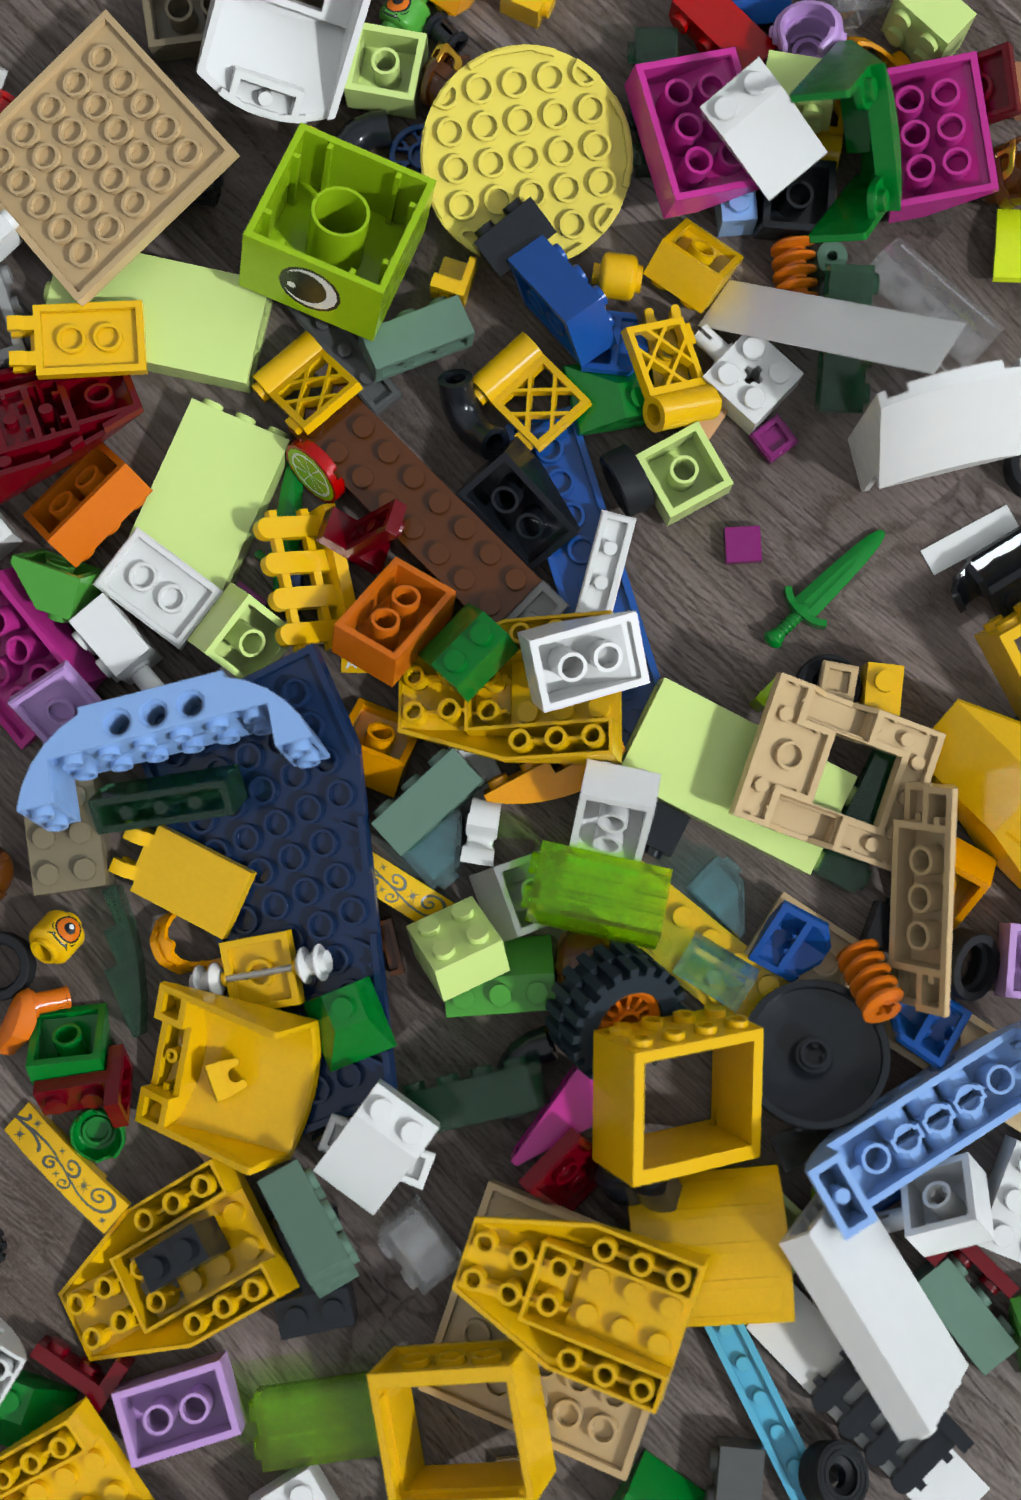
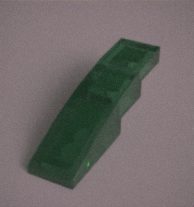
M114 885L103 890L102 893L116 925L103 930L117 965L104 970L130 1032L133 1038L147 1033L148 990L145 961L136 920L123 885Z

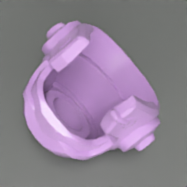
M815 0L798 1L786 7L780 12L774 24L769 28V37L772 38V44L777 45L779 51L823 58L838 41L847 40V33L844 32L840 13L832 5Z

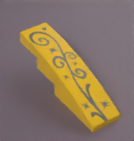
M373 852L377 898L415 922L455 904Z
M31 1101L25 1105L4 1129L41 1173L103 1234L113 1226L132 1204L106 1180L108 1176L91 1160L84 1158L75 1151L70 1144V1136L49 1117L44 1115Z

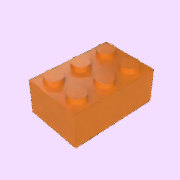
M101 443L84 457L77 460L23 516L52 547L77 568L83 561L88 560L94 554L97 546L107 536L114 534L119 529L121 522L133 510L140 508L145 503L147 496L153 490L104 443Z
M395 557L334 624L331 652L393 687L419 657L417 654L451 620L456 591L400 558Z

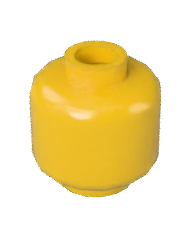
M606 252L602 257L601 263H594L591 284L598 285L607 299L630 301L634 297V293L640 294L644 265H639L637 257L633 254Z

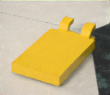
M142 300L88 302L84 306H81L79 303L32 305L33 316H6L7 330L11 332L12 339L30 336L31 351H8L9 366L13 367L14 374L28 373L36 369L38 380L148 374L144 304Z
M138 823L136 826L128 824L122 838L143 846V849L137 861L128 856H123L122 859L114 857L108 871L120 877L133 880L131 892L222 940L227 939L257 872L166 825H158L155 832L141 823Z

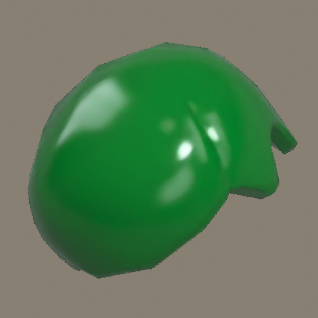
M103 1106L82 1110L75 1116L69 1129L70 1144L75 1151L95 1163L110 1158H117L127 1139L126 1126L114 1128Z

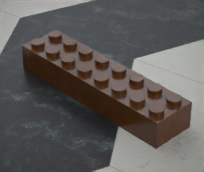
M344 383L333 385L330 394L338 393L346 385ZM356 395L309 435L304 431L297 435L290 427L287 428L294 441L297 438H301L303 442L306 440L312 441L327 453L337 468L333 472L337 480L340 477L344 479L345 492L367 514L394 499L407 505L403 518L405 521L404 529L394 541L429 576L456 591L455 602L461 608L469 602L484 611L495 622L505 619L542 581ZM318 406L307 408L303 419L306 420L316 412Z

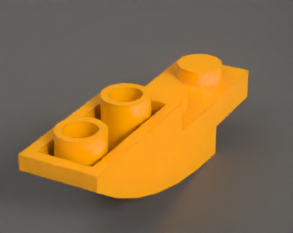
M622 742V754H624L627 750ZM552 763L519 764L521 770L510 776L504 772L490 779L487 782L489 787L484 789V797L487 802L502 804H528L566 797L581 791L586 764H560L554 768Z

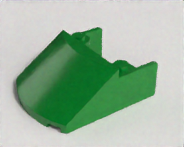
M853 40L838 41L789 94L790 103L840 99L846 153H861L860 174L854 175L810 232L809 243L866 240L887 211H901L902 169L900 136L895 99L888 70L882 60Z

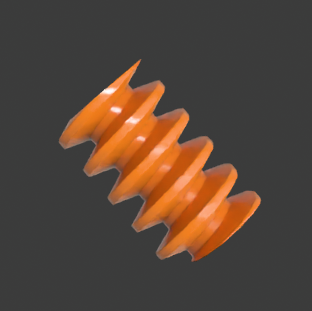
M787 236L777 240L770 248L771 256L774 258L771 265L772 270L775 272L772 276L773 284L776 285L775 288L818 296L817 292L808 291V288L818 285L816 278L807 277L808 274L817 271L815 264L806 263V261L816 257V251L805 249V247L815 244L809 243V236Z
M864 939L844 947L836 956L837 966L841 973L844 974L845 982L850 986L849 990L855 998L856 1005L862 1010L861 1015L863 1019L868 1023H880L895 1017L901 1011L902 1006L898 1002L904 996L903 990L896 987L898 981L894 975H890L892 969L888 963H884L886 957L882 951H878L880 945L875 939Z

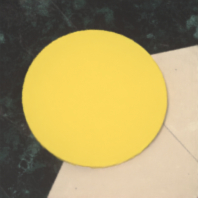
M529 44L510 45L494 49L471 60L458 70L440 90L430 108L423 128L420 145L421 174L437 180L431 203L435 215L449 234L475 255L481 257L472 246V243L478 239L474 232L490 219L495 225L506 217L502 210L517 197H520L524 202L531 196L557 231L548 241L552 245L559 244L567 258L570 259L583 252L602 236L618 215L630 186L633 170V146L629 124L616 95L614 96L611 89L601 79V76L589 65L552 47Z

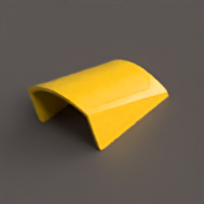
M167 981L160 982L154 1018L162 1021L151 1084L141 1086L135 1121L246 1175L255 1174L290 1160L305 1129L316 1093L321 1063L319 1020ZM238 1058L240 1065L230 1069L228 1077L232 1082L245 1079L248 1086L232 1097L216 1102L204 1067L218 1061Z
M778 1165L713 1169L677 1177L683 1187L677 1208L673 1212H654L645 1208L642 1204L627 1206L631 1233L710 1255L687 1327L795 1322L792 1265L779 1245V1242L788 1232Z

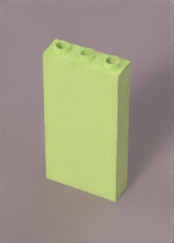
M139 253L90 301H143L148 371L237 391L252 392L251 386L254 384V380L251 376L257 371L273 299L240 286L239 274ZM54 275L51 281H47L44 288V301L46 304L77 303Z
M192 398L151 486L153 491L147 496L130 535L138 527L222 591H225L231 582L234 584L255 537L253 525L264 517V513L267 511L288 463L286 449L291 444V441L287 439L289 435L278 428L269 426L268 430L256 426V421L245 414L237 412L233 416L223 412L224 407L210 399L204 398L203 402Z
M665 677L658 679L625 745L627 752L622 754L621 766L660 773L661 778L657 800L801 874L811 875L813 870L816 871L825 857L823 848L728 814L759 725ZM827 761L813 804L841 813L843 806L849 805L856 793L857 787L854 786V783L858 776Z

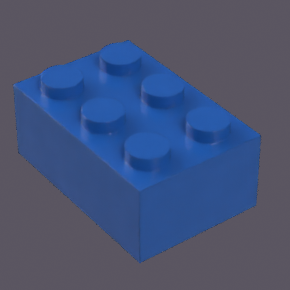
M541 235L507 259L524 305L581 367L617 343L612 330L615 327V322L605 308V305L608 304L607 297L598 285L592 287L588 283L584 271L578 264L572 266L568 262L567 255L559 244L552 245Z

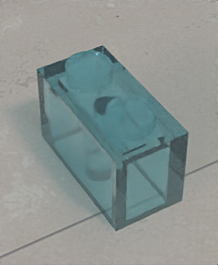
M696 931L677 961L672 973L737 1012L756 982L759 969Z

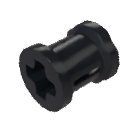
M445 11L435 13L428 20L422 33H427V39H432L436 44L439 41L441 44L448 43L458 54L463 50L469 39V36L464 31L459 32L449 22L448 14Z

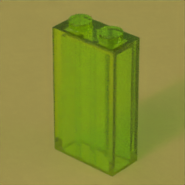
M543 840L540 852L532 851L528 873L535 874L532 886L525 885L520 907L527 908L525 921L622 943L629 942L639 947L655 950L661 938L673 869Z
M369 1371L258 1386L253 1396L254 1399L249 1400V1416L251 1423L257 1422L258 1437H254L253 1441L254 1455L256 1461L261 1460L263 1472L381 1456L367 1381Z

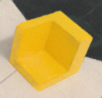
M470 256L468 263L444 257L439 273L434 272L430 283L431 297L435 299L441 296L450 298L458 295L463 307H465L478 270L477 258Z

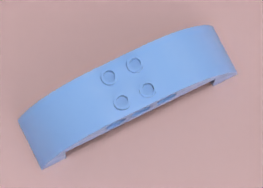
M1021 1021L991 1032L950 1053L941 1070L936 1069L932 1065L879 1097L874 1105L862 1116L847 1125L836 1128L818 1145L805 1165V1173L843 1239H850L879 1220L872 1206L1021 1111Z

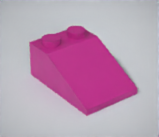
M574 1064L512 1149L511 1162L514 1165L518 1166L549 1150L571 1127H574L581 1133L593 1126V1080L589 1079L585 1073L583 1074Z

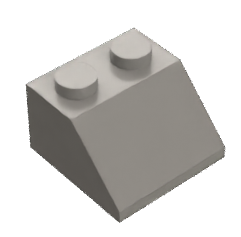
M548 848L469 876L479 907L503 942L521 937L572 916Z

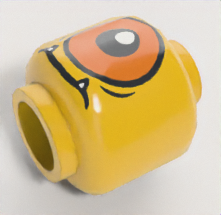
M61 910L49 911L29 933L32 954L45 964H62L67 962L85 940V932L80 919L71 912Z

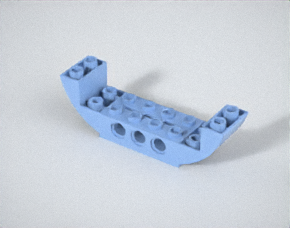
M221 670L77 707L78 715L61 726L42 746L32 761L22 783L16 809L18 813L49 832L62 831L69 828V824L81 821L75 779L78 781H88L97 778L98 773L110 770L114 772L128 771L134 767L133 764L145 761L149 763L163 762L169 759V755L180 752L185 754L198 753L205 749L204 746L216 743L221 745L233 744L240 741V737L251 734L264 736L273 733L275 746L294 767H315L320 764V760L330 758V754L304 719L283 698L269 689L252 682L229 678Z

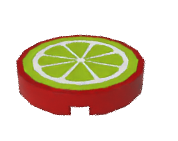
M297 438L287 447L286 457L292 471L305 488L315 497L325 503H334L345 493L344 479L340 477L337 480L333 473L337 470L334 461L317 444L309 440L303 442L301 438Z

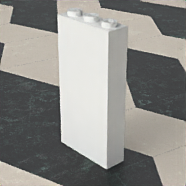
M816 1193L779 1242V1245L900 1442L913 1438L918 1440L926 1439L935 1433L936 1426L944 1411L948 1409L949 1401L955 1390L961 1385V1379L969 1365L881 1221L874 1222L850 1239L845 1240Z

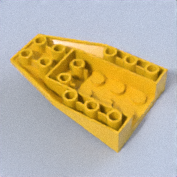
M605 610L510 618L496 622L510 635L519 650L469 702L418 657L399 679L397 732L402 735L505 763L586 764L587 759L622 765V691L544 713L532 703L517 632L553 622L613 614V611Z
M958 698L932 728L946 734L931 781L937 784H955L958 788L957 819L976 846L983 852L996 858V866L1021 889V722Z
M210 1159L125 1210L58 1295L91 1362L191 1348L300 1286L244 1174L215 1159ZM214 1215L231 1249L178 1281L179 1288L169 1285L149 1293L146 1297L140 1286L145 1281L134 1259L190 1224ZM183 1291L185 1296L180 1299V1292Z
M475 1216L452 1290L545 1369L656 1414L664 1398L710 1255L597 1222Z
M87 1397L0 1453V1500H155L135 1469L131 1468L129 1460Z

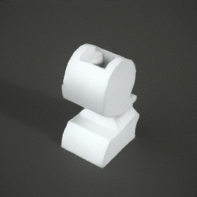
M473 796L470 814L468 813L465 834L467 835V840L462 847L460 862L493 867L495 854L493 845L498 835L501 803L487 802L486 800L478 799L479 796Z

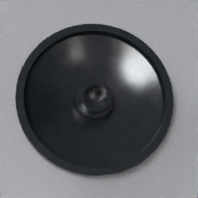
M818 979L790 982L766 995L748 1017L749 1021L764 1028L762 1108L784 1124L810 1131H824L842 1127L867 1112L877 1101L886 1085L891 1062L890 1045L886 1030L882 1022H865L861 1015L862 1010L856 1005L855 998L847 987Z

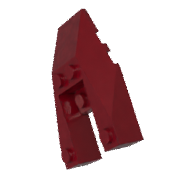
M13 367L0 370V505L81 459L144 412L143 406L131 376L38 380L36 371L14 374Z

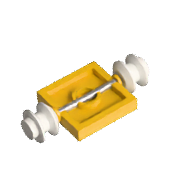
M291 929L234 939L219 943L223 969L215 962L209 965L208 970L202 965L196 966L189 977V987L224 996L227 988L230 998L273 1009L299 1005L306 1002L302 981L305 984H309L312 982L314 975L320 981L327 980L329 972L333 969V960L331 953L325 950L321 944H316L313 947L312 953L303 946L298 949L296 954Z

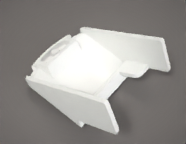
M210 0L196 72L221 97L257 116L280 122L299 124L300 122L307 123V121L335 119L371 0H324L322 9L297 0Z
M1021 358L1009 368L1004 367L1003 360L920 378L907 383L908 392L887 398L886 391L877 393L848 437L850 451L862 492L869 491L875 482H877L878 488L882 489L1021 455Z

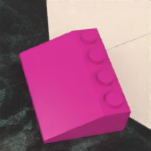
M735 47L635 64L624 84L663 219L696 213L759 190L754 181L702 116L700 106L742 72Z
M977 51L887 68L897 111L902 169L901 211H887L888 224L922 218L998 192L999 183Z
M12 567L0 570V724L22 750L39 737L7 704L12 695L65 660L71 664L94 691L107 676L97 666L93 655L88 650L85 651L71 635L73 631L67 623L53 621L47 617L48 613L34 607L16 571Z

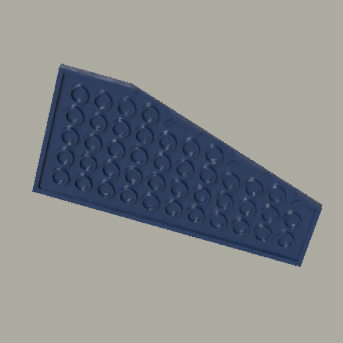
M310 644L242 678V680L265 687L283 698L318 736L330 754V758L320 760V764L315 767H294L275 746L272 733L264 736L251 734L240 737V741L233 744L221 745L216 743L204 746L205 749L198 753L185 754L180 752L169 755V759L163 762L149 763L145 761L141 762V765L168 827L257 872L229 937L222 940L213 935L218 947L219 943L291 929L296 954L300 947L304 946L312 953L313 947L316 944H321L325 950L331 953L333 960V969L329 972L327 980L320 981L314 975L311 983L305 984L302 981L305 1001L370 976L391 1028L362 747L318 644ZM303 1003L276 1008L284 1012L308 1017ZM393 1048L330 1072L321 1050L320 1072L316 1093L302 1136L327 1126L332 1112L344 1117L353 1115L380 1078L398 1091Z

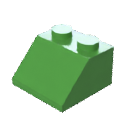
M43 548L12 555L11 564L34 607L48 613L47 617L53 621L69 623V620L102 593L93 583L104 569L84 562L75 568L61 554Z

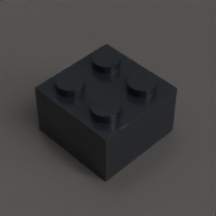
M819 160L771 201L767 200L760 189L756 190L758 221L754 229V239L780 240L793 235L809 236L810 232L835 201L837 161Z

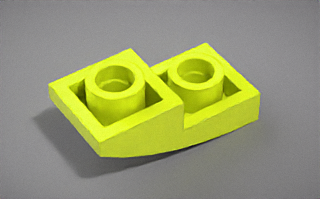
M997 209L992 282L1021 283V209Z

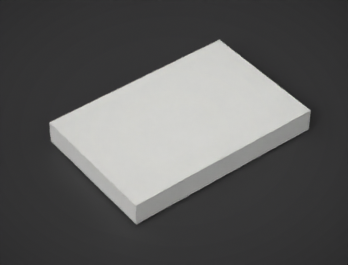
M136 527L93 583L96 588L180 651L188 643L187 639L224 592L138 527Z

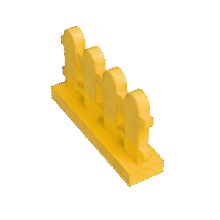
M335 503L322 504L308 512V508L299 509L296 511L297 516L278 517L276 510H268L264 513L265 517L253 525L255 537L260 541H270L272 553L261 559V570L269 577L277 576L280 587L269 594L268 604L276 612H285L287 624L276 630L275 638L280 646L285 648L292 647L293 653L310 644H324L325 651L332 650L334 624L356 601L347 559L316 541L325 512L333 506L336 507ZM302 539L304 551L285 552L283 540ZM309 574L311 586L292 587L290 575ZM298 610H317L319 621L300 622Z

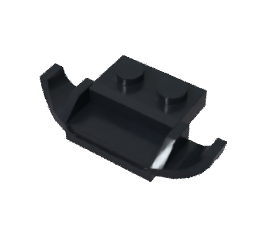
M1021 526L964 560L965 564L958 571L951 587V596L960 613L967 610L966 605L978 596L988 598L996 616L1002 615L1004 618L1015 612L1013 606L1021 601Z

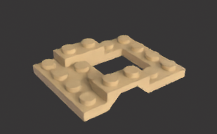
M777 672L728 814L892 872L893 819H904L905 782L918 781L930 783L946 734L881 709L849 701L828 693L817 685L783 672ZM835 736L896 756L873 825L813 804Z

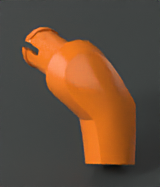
M67 985L36 993L28 987L14 996L0 1025V1054L14 1055L30 1039L39 1014L71 1008V995Z

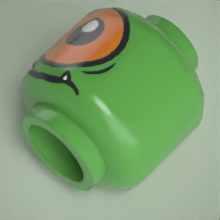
M386 0L379 12L381 25L422 32L431 17L430 10L426 5L428 0Z

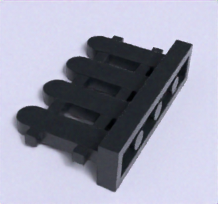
M844 1349L839 1352L843 1360L824 1379L818 1374L812 1380L817 1386L810 1395L814 1408L819 1412H827L836 1405L843 1412L837 1421L839 1433L845 1439H855L862 1432L870 1440L863 1450L865 1459L874 1467L882 1466L889 1459L896 1466L890 1475V1482L895 1491L900 1494H907L915 1487L921 1492L927 1486L922 1479L942 1459L948 1464L954 1458L949 1451L955 1445L964 1454L974 1445V1442L967 1433L944 1411L936 1426L935 1433L923 1439L903 1460L896 1451L907 1440L900 1442L889 1422L877 1433L869 1426L882 1411L868 1388L851 1406L842 1398L861 1379Z

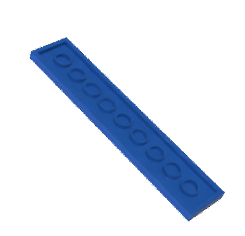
M571 405L557 409V411H570ZM550 419L531 420L530 432L539 439L549 430ZM521 420L520 422L525 426V420ZM574 421L540 453L535 448L531 450L543 464L581 529L576 536L546 559L556 592L570 605L563 614L575 613L601 511H607L583 435L578 436ZM511 424L505 425L510 442L515 438L514 435L518 431ZM625 566L613 613L633 610L637 612L650 683L622 691V742L624 746L657 680L661 679Z

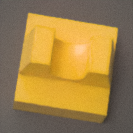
M238 1058L218 1061L204 1067L216 1102L232 1097L248 1086L245 1079L232 1082L228 1077L230 1069L240 1065Z

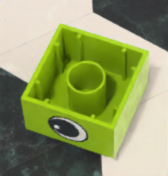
M300 122L243 233L239 285L373 342L425 232L437 180Z

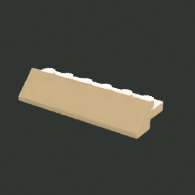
M909 781L905 782L904 819H893L888 964L891 968L898 969V987L904 992L903 998L898 1003L915 1006V1011L940 1017H949L958 788L955 784Z

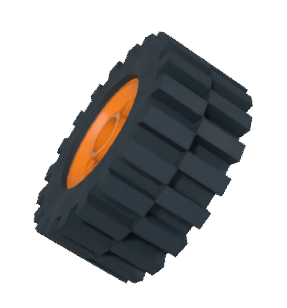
M610 941L609 950L602 944L592 947L594 955L589 957L584 952L578 955L576 959L579 964L574 969L569 965L564 968L561 973L566 977L563 983L555 981L551 988V991L556 995L555 999H547L545 1009L551 1014L545 1017V1025L550 1030L548 1032L550 1039L583 1074L585 1073L592 1080L594 1030L614 1026V1022L634 1023L641 1021V1018L644 1016L666 1017L673 1015V1012L676 1010H686V1007L680 1003L685 1000L684 992L678 987L680 983L642 948L639 949L633 943L626 942L624 946L619 941ZM661 1060L653 1061L651 1063L655 1066Z

